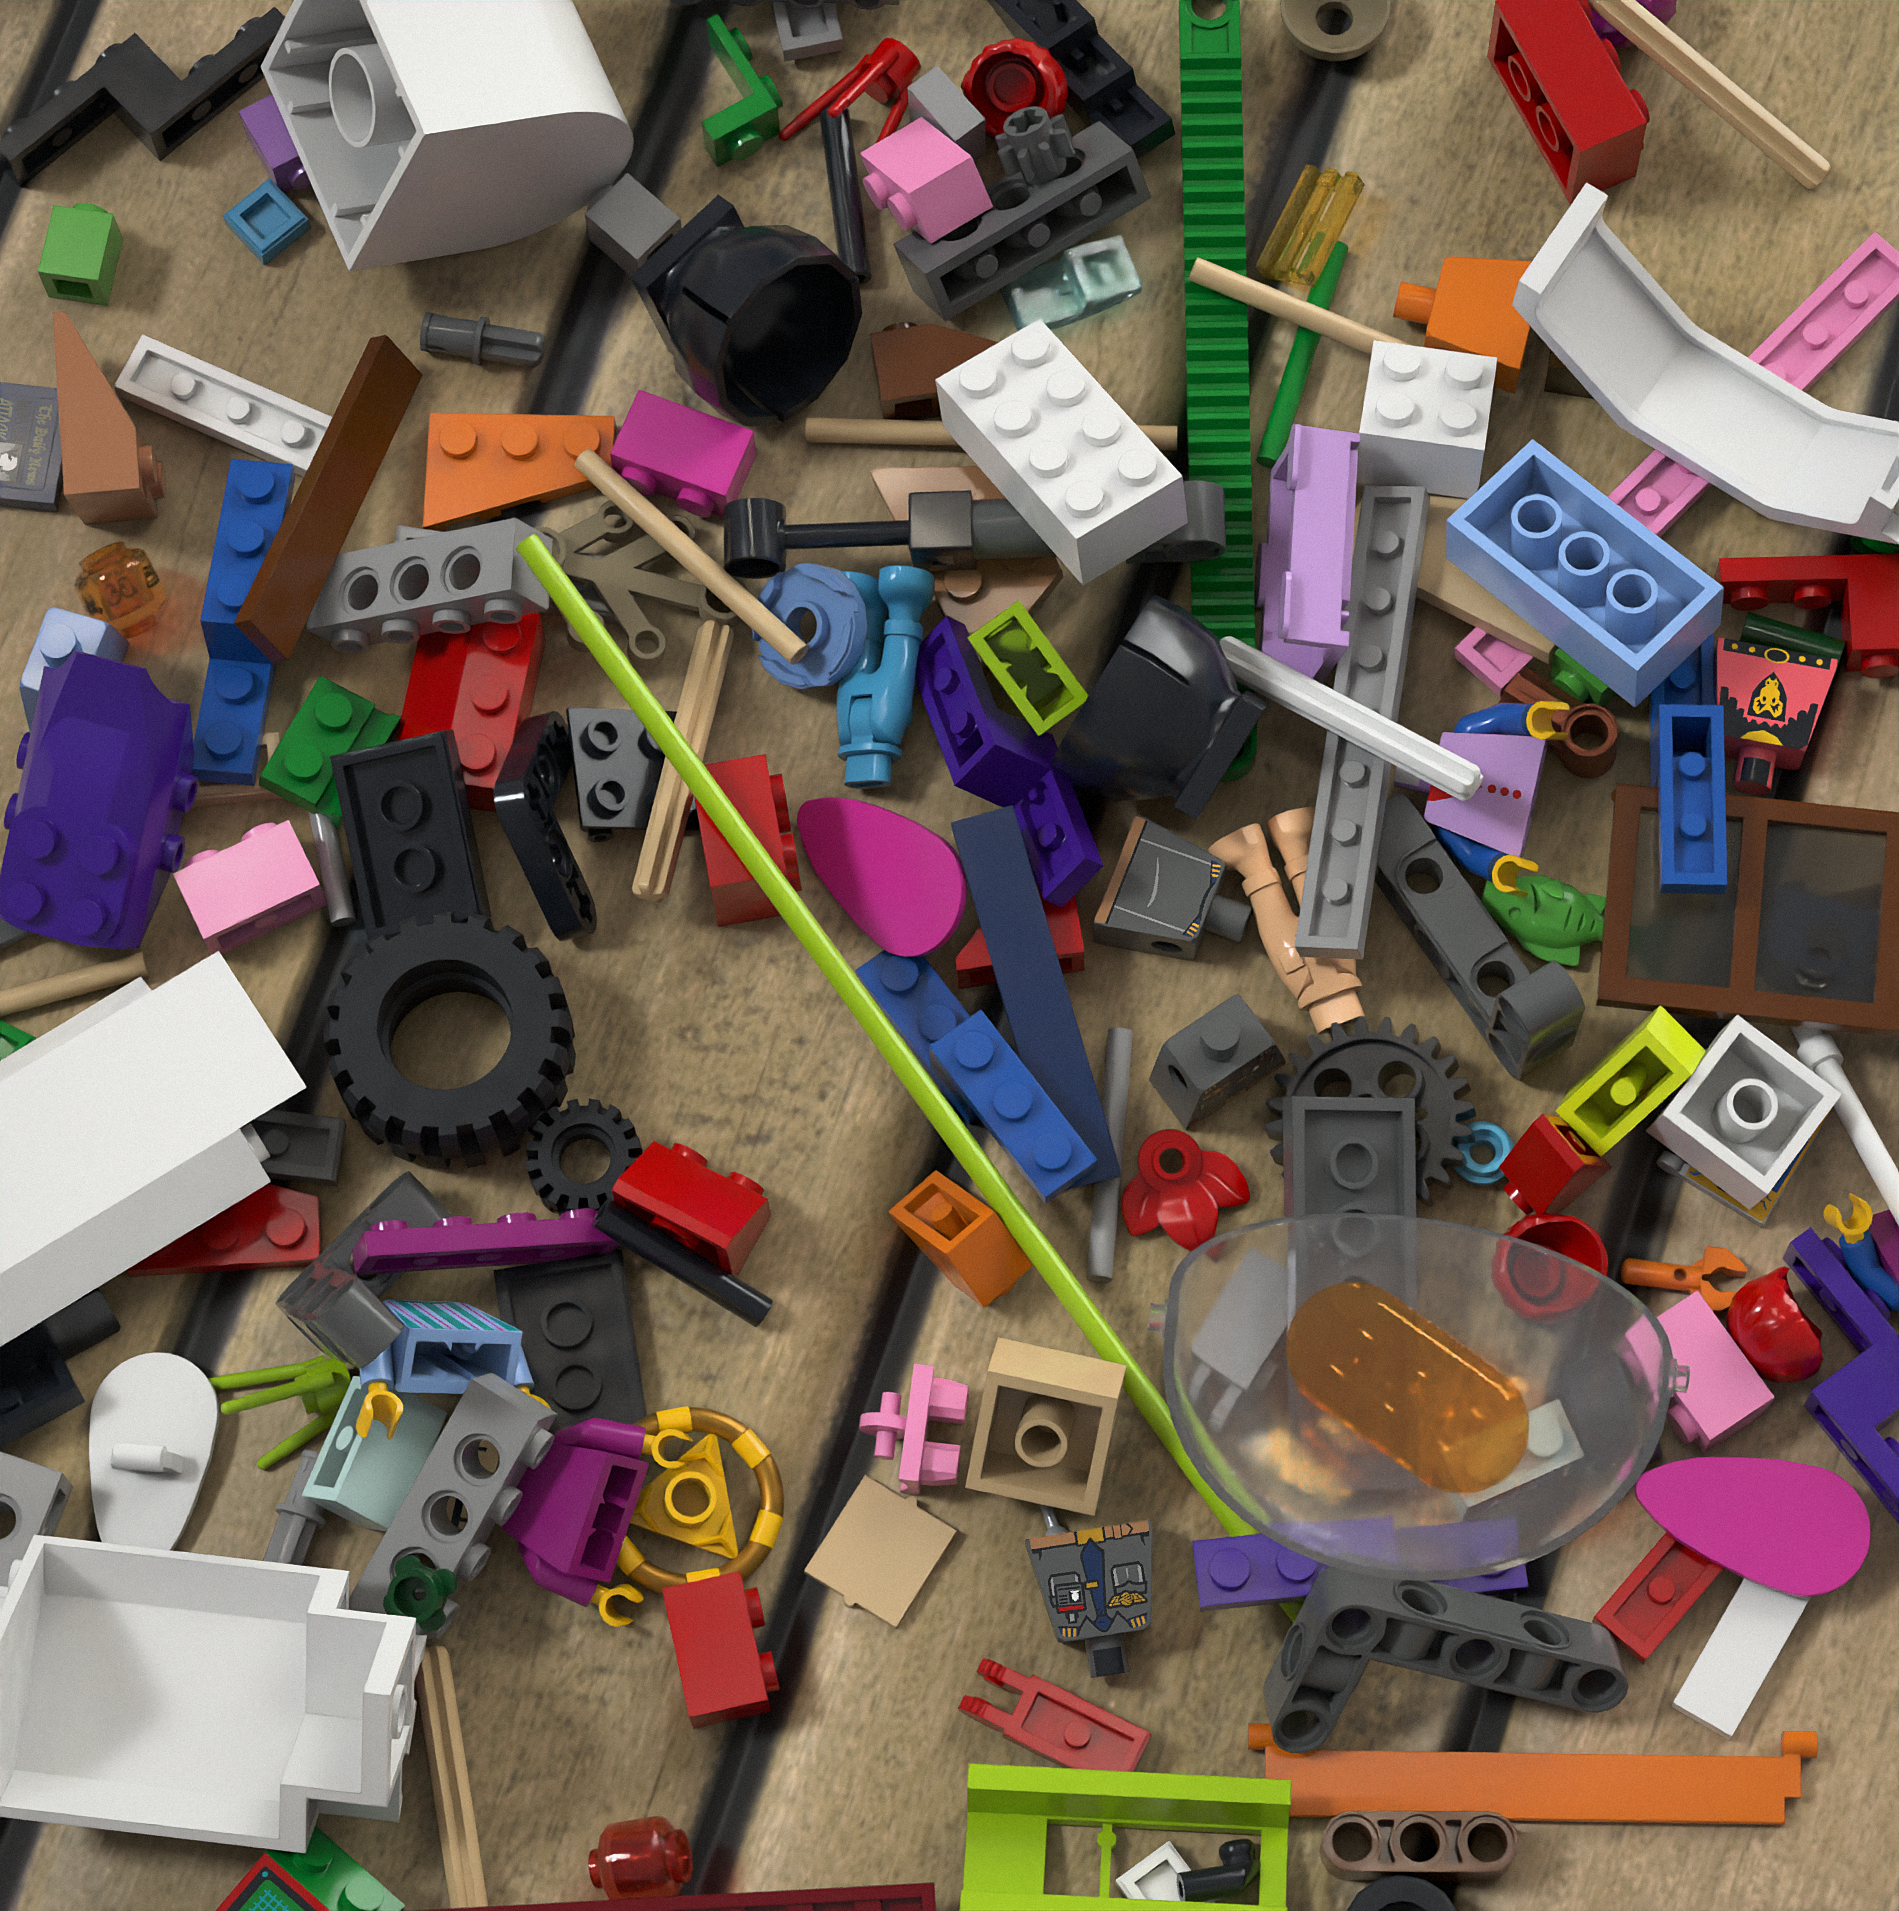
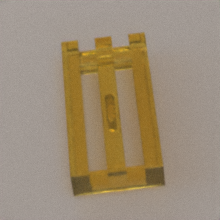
M1306 164L1256 264V268L1264 278L1315 287L1365 186L1357 173L1346 171L1344 177H1342L1336 169L1326 168L1324 173H1321L1316 166ZM1333 192H1336L1335 195H1334V197H1333V199H1332V201H1331V203H1330V205H1329V207H1328V209H1327V211H1326V213H1325V215H1324V217H1323V219H1322V221L1320 222V218H1321V216H1322V214H1323V212H1324V210H1325V208H1326V206H1327V204H1328V202H1329V200H1330V198H1331ZM1308 242L1311 243L1299 268H1296Z

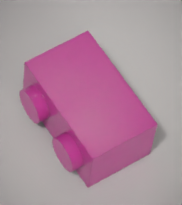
M638 390L610 452L613 469L640 494L652 496L656 492L675 499L682 509L700 517H709L711 513L724 517V506L738 499L757 455L754 431L642 390Z

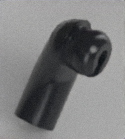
M1249 1839L1225 1842L1219 1848V1856L1223 1865L1177 1873V1890L1180 1901L1207 1903L1232 1899L1238 1896L1260 1875V1860H1255L1254 1843Z

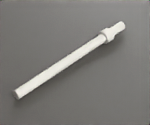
M1789 1026L1800 1045L1797 1055L1802 1064L1842 1093L1833 1107L1899 1226V1171L1841 1068L1844 1058L1832 1036L1823 1034L1821 1029Z

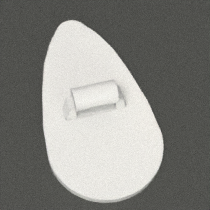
M146 1353L130 1358L108 1374L95 1394L90 1413L89 1463L96 1525L101 1542L173 1551L182 1538L196 1506L211 1463L219 1426L220 1410L218 1398L210 1380L198 1367L180 1356L169 1353Z

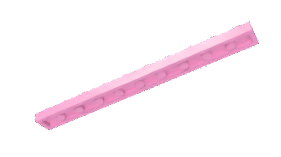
M1874 232L1748 358L1806 393L1899 300V252ZM1655 449L1607 497L1658 537H1661L1713 484ZM1475 627L1455 647L1453 655L1454 658L1498 697L1503 694L1504 689L1516 673L1521 672L1525 667L1530 668L1538 660L1478 627Z

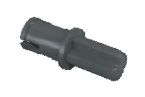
M426 312L420 332V350L472 358L473 364L482 365L485 359L533 368L542 362L545 337L539 332L491 325L489 317L481 316L479 321Z

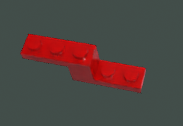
M1899 554L1719 558L1714 580L1724 587L1722 604H1731V607L1736 610L1753 611L1762 609L1769 603H1794L1796 607L1801 609H1819L1830 605L1832 602L1840 601L1842 640H1845L1843 648L1844 672L1862 671V675L1868 678H1887L1899 673Z

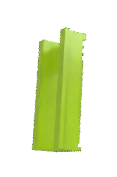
M969 1763L966 1846L960 1911L1288 1910V1907H1286L1291 1780ZM1047 1824L1102 1827V1831L1097 1835V1845L1101 1849L1099 1897L1044 1894ZM1112 1827L1261 1835L1259 1905L1109 1898L1111 1849L1117 1843V1837L1112 1832Z

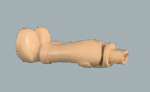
M1303 807L1280 813L1269 819L1266 824L1274 847L1280 851L1286 863L1284 870L1289 882L1293 885L1300 907L1316 807ZM1254 823L1242 827L1211 845L1208 852L1226 864V871L1237 870L1245 877L1242 887L1247 898H1250L1257 929L1269 959L1282 982L1294 997L1299 999L1297 1003L1301 1012L1309 1011L1317 1034L1322 1035L1331 1032L1332 1023L1337 1022L1342 1028L1355 1023L1359 1016L1365 1018L1364 1011L1356 992L1362 989V983L1356 977V959L1299 956L1295 948L1299 917L1293 913L1283 891L1279 873L1272 866L1261 826Z

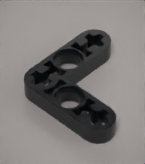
M551 711L526 718L522 721L495 782L494 803L503 829L551 931L559 941H567L593 934L596 930L597 915L591 892L552 810L571 766L572 755L568 726L557 711Z

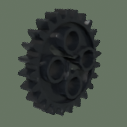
M1363 1016L1357 1018L1355 1034L1346 1036L1337 1022L1332 1023L1331 1033L1333 1041L1326 1045L1313 1034L1308 1036L1313 1054L1307 1059L1300 1054L1291 1052L1288 1057L1297 1071L1294 1076L1276 1074L1274 1077L1277 1086L1286 1095L1285 1097L1269 1098L1266 1101L1269 1111L1282 1117V1119L1265 1125L1268 1137L1275 1140H1283V1098L1292 1096L1321 1097L1324 1088L1330 1083L1337 1081L1347 1082L1352 1085L1351 1093L1348 1097L1391 1098L1384 1094L1388 1081L1397 1075H1410L1416 1078V1084L1408 1095L1401 1098H1415V1114L1421 1110L1428 1113L1425 1119L1415 1120V1137L1421 1140V1148L1415 1155L1416 1198L1427 1207H1432L1434 1204L1428 1188L1435 1183L1442 1188L1451 1190L1453 1184L1445 1168L1447 1165L1466 1168L1468 1163L1465 1155L1456 1148V1144L1475 1142L1473 1130L1459 1124V1122L1475 1117L1476 1110L1473 1103L1458 1101V1099L1469 1093L1471 1088L1466 1077L1450 1079L1459 1068L1455 1056H1446L1436 1061L1442 1047L1435 1036L1425 1041L1421 1046H1418L1419 1032L1416 1025L1411 1023L1398 1037L1395 1036L1394 1025L1390 1017H1384L1377 1033L1370 1032ZM1283 1142L1270 1150L1275 1163H1283Z

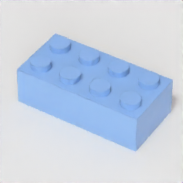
M1533 439L1446 520V559L1633 707L1639 705L1721 625L1723 586Z

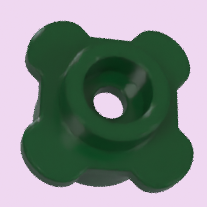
M413 1555L399 1559L394 1567L397 1576L391 1581L387 1595L383 1600L385 1612L387 1615L416 1618V1623H419L420 1628L425 1632H434L440 1629L446 1621L443 1609L448 1595L454 1593L457 1589V1579L454 1573L447 1568L436 1571L422 1565L418 1557ZM418 1587L425 1591V1598L423 1600H419L415 1596V1590Z

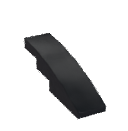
M987 0L1015 38L1019 37L1034 41L1039 47L1049 50L1051 56L1060 64L1065 73L1068 84V97L1066 101L1088 127L1098 121L1103 123L1134 150L1137 160L1175 135L1172 118L1137 85L1133 68L1098 34L1094 17L1077 0Z

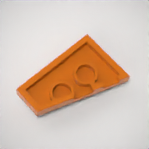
M430 413L423 529L444 532L447 531L446 526L475 517L482 521L502 515L501 510L535 500L545 503L597 488L574 467V463L583 451L590 448L612 467L610 452L616 441L615 416Z

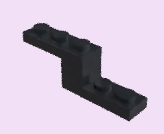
M273 7L261 18L254 17L248 20L237 31L234 40L215 55L209 54L199 59L190 69L188 76L182 81L136 33L122 44L116 43L109 46L99 55L92 68L77 80H70L61 84L52 93L48 103L29 118H21L6 129L0 140V160L5 172L21 188L113 113L159 161L163 160L265 77L261 65L285 16L276 7Z

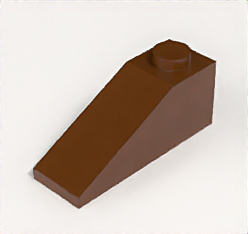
M912 322L894 323L885 327L882 332L870 333L872 359L883 419L922 420L941 417L935 379L999 342L935 324L918 326Z

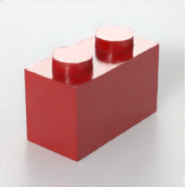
M740 1571L662 1588L687 1710L693 1729L770 1712L767 1693L780 1689L772 1652L758 1653L753 1629L766 1626L758 1588L745 1590Z

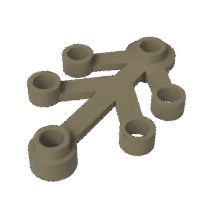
M611 500L602 504L597 514L560 533L548 527H533L553 539L552 556L569 579L594 586L628 638L627 655L631 662L638 667L651 668L662 661L666 647V638L660 629L649 624L631 595L697 611L704 622L714 620L719 625H729L732 628L742 621L733 611L720 613L713 610L711 603L720 599L703 584L699 585L640 570L639 568L664 555L674 558L648 534L601 559L577 554L601 539L612 543H619L631 535L634 521ZM609 515H619L626 521V524L623 527L613 528L607 525L604 519ZM679 515L667 517L694 542L695 529L687 518ZM731 575L737 582H739V583L748 591L746 585L744 584V582H743L741 579H739V578L736 577V576ZM555 604L568 624L566 638L569 645L579 652H590ZM593 611L605 628V622L603 618L597 612ZM646 639L654 642L658 649L652 653H643L637 649L635 644L640 640Z

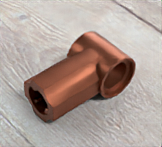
M1527 667L1515 674L1504 689L1498 704H1535L1540 701L1568 703L1569 710H1556L1551 719L1554 731L1568 733V737L1565 740H1549L1547 749L1561 758L1564 767L1569 772L1581 778H1596L1604 775L1612 768L1617 755L1618 725L1611 712L1597 704L1582 703ZM1583 733H1594L1604 739L1605 743L1599 748L1585 750L1578 747L1573 742V739Z

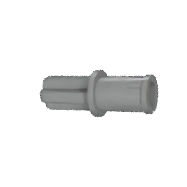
M303 1450L301 1462L293 1478L284 1503H277L275 1511L280 1516L263 1561L303 1566L316 1529L325 1527L326 1520L321 1517L324 1507L301 1496L320 1453Z

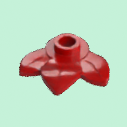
M1165 1129L1151 1134L1142 1143L1137 1156L1139 1173L1123 1190L1121 1212L1131 1236L1145 1234L1161 1225L1166 1234L1177 1245L1192 1253L1203 1254L1216 1233L1219 1217L1218 1207H1236L1248 1203L1250 1200L1249 1187L1236 1163L1227 1155L1214 1151H1201L1196 1141L1185 1132L1176 1129ZM1166 1149L1176 1150L1182 1159L1180 1169L1174 1174L1166 1173L1159 1163L1160 1156Z

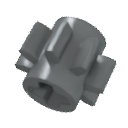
M1026 107L1014 112L1004 123L1005 133L995 137L999 147L997 153L1006 175L1010 177L1021 172L1023 179L1030 184H1043L1054 180L1065 170V158L1075 154L1071 143L1073 138L1064 115L1060 114L1049 119L1047 111L1041 107Z

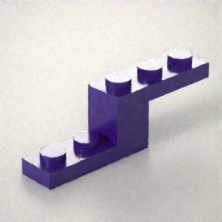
M946 616L922 641V644L919 645L915 680L954 786L1001 807L1013 805L1028 859L1043 899L1063 907L1104 865L1071 781L1050 765L1058 749L1053 734L1045 731L1038 736L1029 723L997 709L975 649L967 639L969 633L966 625Z
M1810 1227L1789 1243L1783 1260L1860 1355L1811 1390L1803 1406L1899 1524V1443L1892 1437H1887L1884 1440L1878 1433L1899 1417V1335L1888 1323L1891 1320V1314L1882 1299L1871 1289L1862 1291L1848 1274V1267L1839 1246L1828 1237L1821 1240Z
M1392 1520L1192 1541L1200 1612L1305 1601L1319 1574L1331 1565L1340 1563H1354L1486 1596L1526 1592L1528 1588L1519 1522L1394 1535Z

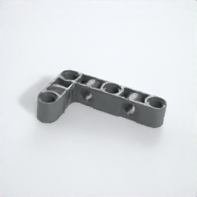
M1401 792L1388 798L1385 804L1374 881L1500 1063L1513 1078L1518 1080L1573 1045L1585 1010L1583 998L1570 975L1555 960L1534 973H1529L1508 943L1507 938L1468 882L1462 877L1411 801ZM1417 873L1427 874L1437 882L1439 888L1429 894H1419L1407 885L1406 879ZM1486 976H1497L1502 978L1509 988L1498 994L1497 997H1490L1479 989L1477 982Z
M407 1171L393 1181L283 1291L275 1305L324 1354L344 1364L349 1363L358 1368H364L389 1347L404 1327L379 1300L404 1272L372 1274L369 1277L358 1278L350 1266L352 1249L365 1231H370V1226L379 1222L402 1220L408 1222L409 1228L433 1227L434 1222L454 1216L410 1171Z
M1340 1563L1331 1565L1323 1570L1315 1579L1294 1624H1292L1286 1634L1283 1646L1265 1680L1263 1694L1274 1742L1280 1749L1289 1753L1302 1754L1314 1751L1329 1738L1370 1660L1593 1713L1608 1711L1619 1705L1627 1694L1628 1683L1615 1637L1603 1626L1418 1578H1410L1354 1563Z

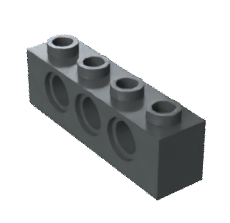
M1098 121L1072 137L1071 143L1075 154L1065 158L1066 168L1054 180L1043 184H1030L1023 179L1021 172L1010 177L1006 176L986 188L993 207L931 244L916 231L895 242L893 245L913 292L938 316L947 321L1149 200L1151 195L1134 150L1103 123Z

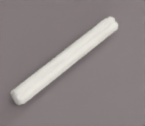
M1232 636L1223 637L1219 643L1235 681L1461 801L1470 800L1480 787L1483 776L1477 765Z

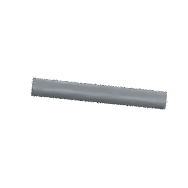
M308 811L331 925L333 927L351 925L356 921L337 826L331 823L332 819L318 812L313 814Z

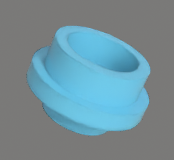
M1477 1121L1465 1125L1473 1130L1475 1142L1456 1144V1148L1465 1155L1468 1163L1466 1168L1452 1166L1454 1171L1464 1181L1473 1185L1488 1186L1501 1181L1506 1176L1499 1166L1514 1147L1511 1137L1502 1127L1491 1122ZM1476 1146H1486L1493 1152L1494 1159L1488 1164L1481 1165L1472 1160L1470 1151Z

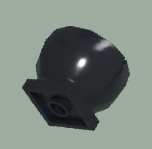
M719 195L630 276L668 351L673 355L675 371L699 397L718 413L743 426L777 425V420L784 422L817 400L847 361L862 317L859 278L855 276L856 273L818 238L788 225L744 227L734 205Z
M1154 595L1122 641L1127 646L1123 647L1120 645L1093 687L1053 756L1050 765L1077 787L1114 802L1173 796L1176 799L1174 807L1196 820L1270 702L1250 689L1243 693L1239 692L1217 636L1184 607Z

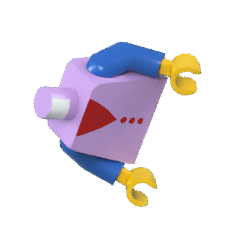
M1540 701L1535 704L1499 703L1461 717L1453 733H1442L1439 746L1477 765L1483 776L1480 787L1470 800L1461 801L1399 767H1396L1393 784L1395 787L1428 794L1424 820L1433 824V834L1442 848L1464 870L1493 882L1495 887L1501 892L1520 898H1526L1529 893L1518 889L1516 885L1517 874L1523 868L1538 872L1539 869L1535 862L1521 857L1524 856L1549 740H1565L1568 737V733L1554 731L1551 724L1552 715L1556 710H1569V705L1565 702Z

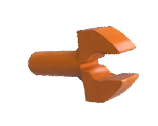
M1706 1246L1703 1258L1692 1266L1632 1258L1625 1259L1621 1266V1279L1625 1284L1687 1291L1690 1295L1698 1291L1716 1317H1719L1729 1311L1732 1298L1737 1292H1720L1715 1290L1710 1282L1706 1280L1714 1274L1744 1278L1748 1270L1728 1249Z

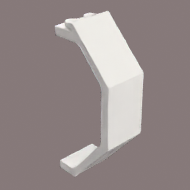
M1586 182L1519 280L1512 303L1516 311L1620 428L1766 518L1899 545V422L1833 409L1696 326L1607 227L1602 214L1608 195Z

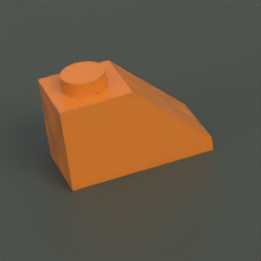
M937 1170L888 1211L893 1220L946 1278L983 1308L994 1299L1008 1293L1014 1287L1017 1279L1033 1266L996 1212Z

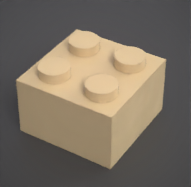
M998 1337L987 1370L965 1488L1095 1516L1104 1481L1127 1365Z

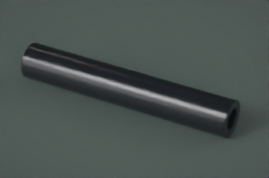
M828 107L822 110L819 116L838 257L856 273L855 276L859 278L860 285L870 281L872 275L850 111L846 108L838 117L831 118L828 115Z
M607 1199L595 1215L592 1227L752 1326H759L768 1314L773 1302L772 1299L613 1200Z

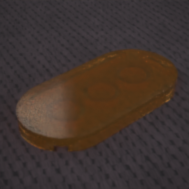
M1345 1282L1331 1285L1311 1296L1297 1311L1287 1335L1286 1356L1290 1373L1298 1388L1314 1404L1416 1477L1438 1490L1447 1493L1466 1494L1484 1491L1497 1486L1510 1477L1518 1468L1529 1444V1414L1521 1392L1516 1385L1487 1361L1389 1292L1371 1284Z

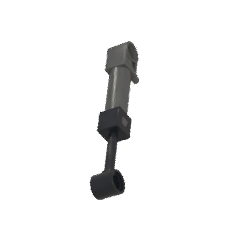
M1183 481L1188 523L1126 559V564L1202 562L1222 556L1226 551L1225 495L1222 486L1207 481ZM971 490L909 493V520L787 525L786 508L782 503L775 500L745 498L729 502L724 506V570L730 575L746 579L770 578L779 572H784L788 550L909 545L913 567L926 571L976 570V560L1057 557V555L1006 498L973 500Z

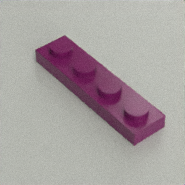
M583 1208L567 1211L560 1215V1219L536 1220V1216L533 1213L519 1212L501 1216L497 1219V1223L473 1224L472 1218L466 1216L443 1218L434 1222L433 1227L409 1228L408 1222L402 1220L379 1222L370 1226V1231H365L352 1249L355 1275L543 1263L596 1253L614 1252L620 1243L592 1227L593 1219L598 1210Z

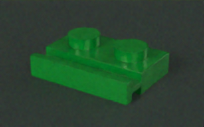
M320 675L260 774L259 786L313 814L318 812L332 819L331 823L340 827L343 817L330 756L390 743L399 728L401 717L394 713L390 716L376 709V704Z

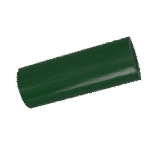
M1751 612L1747 614L1739 640L1746 643L1838 659L1837 667L1845 645V640Z

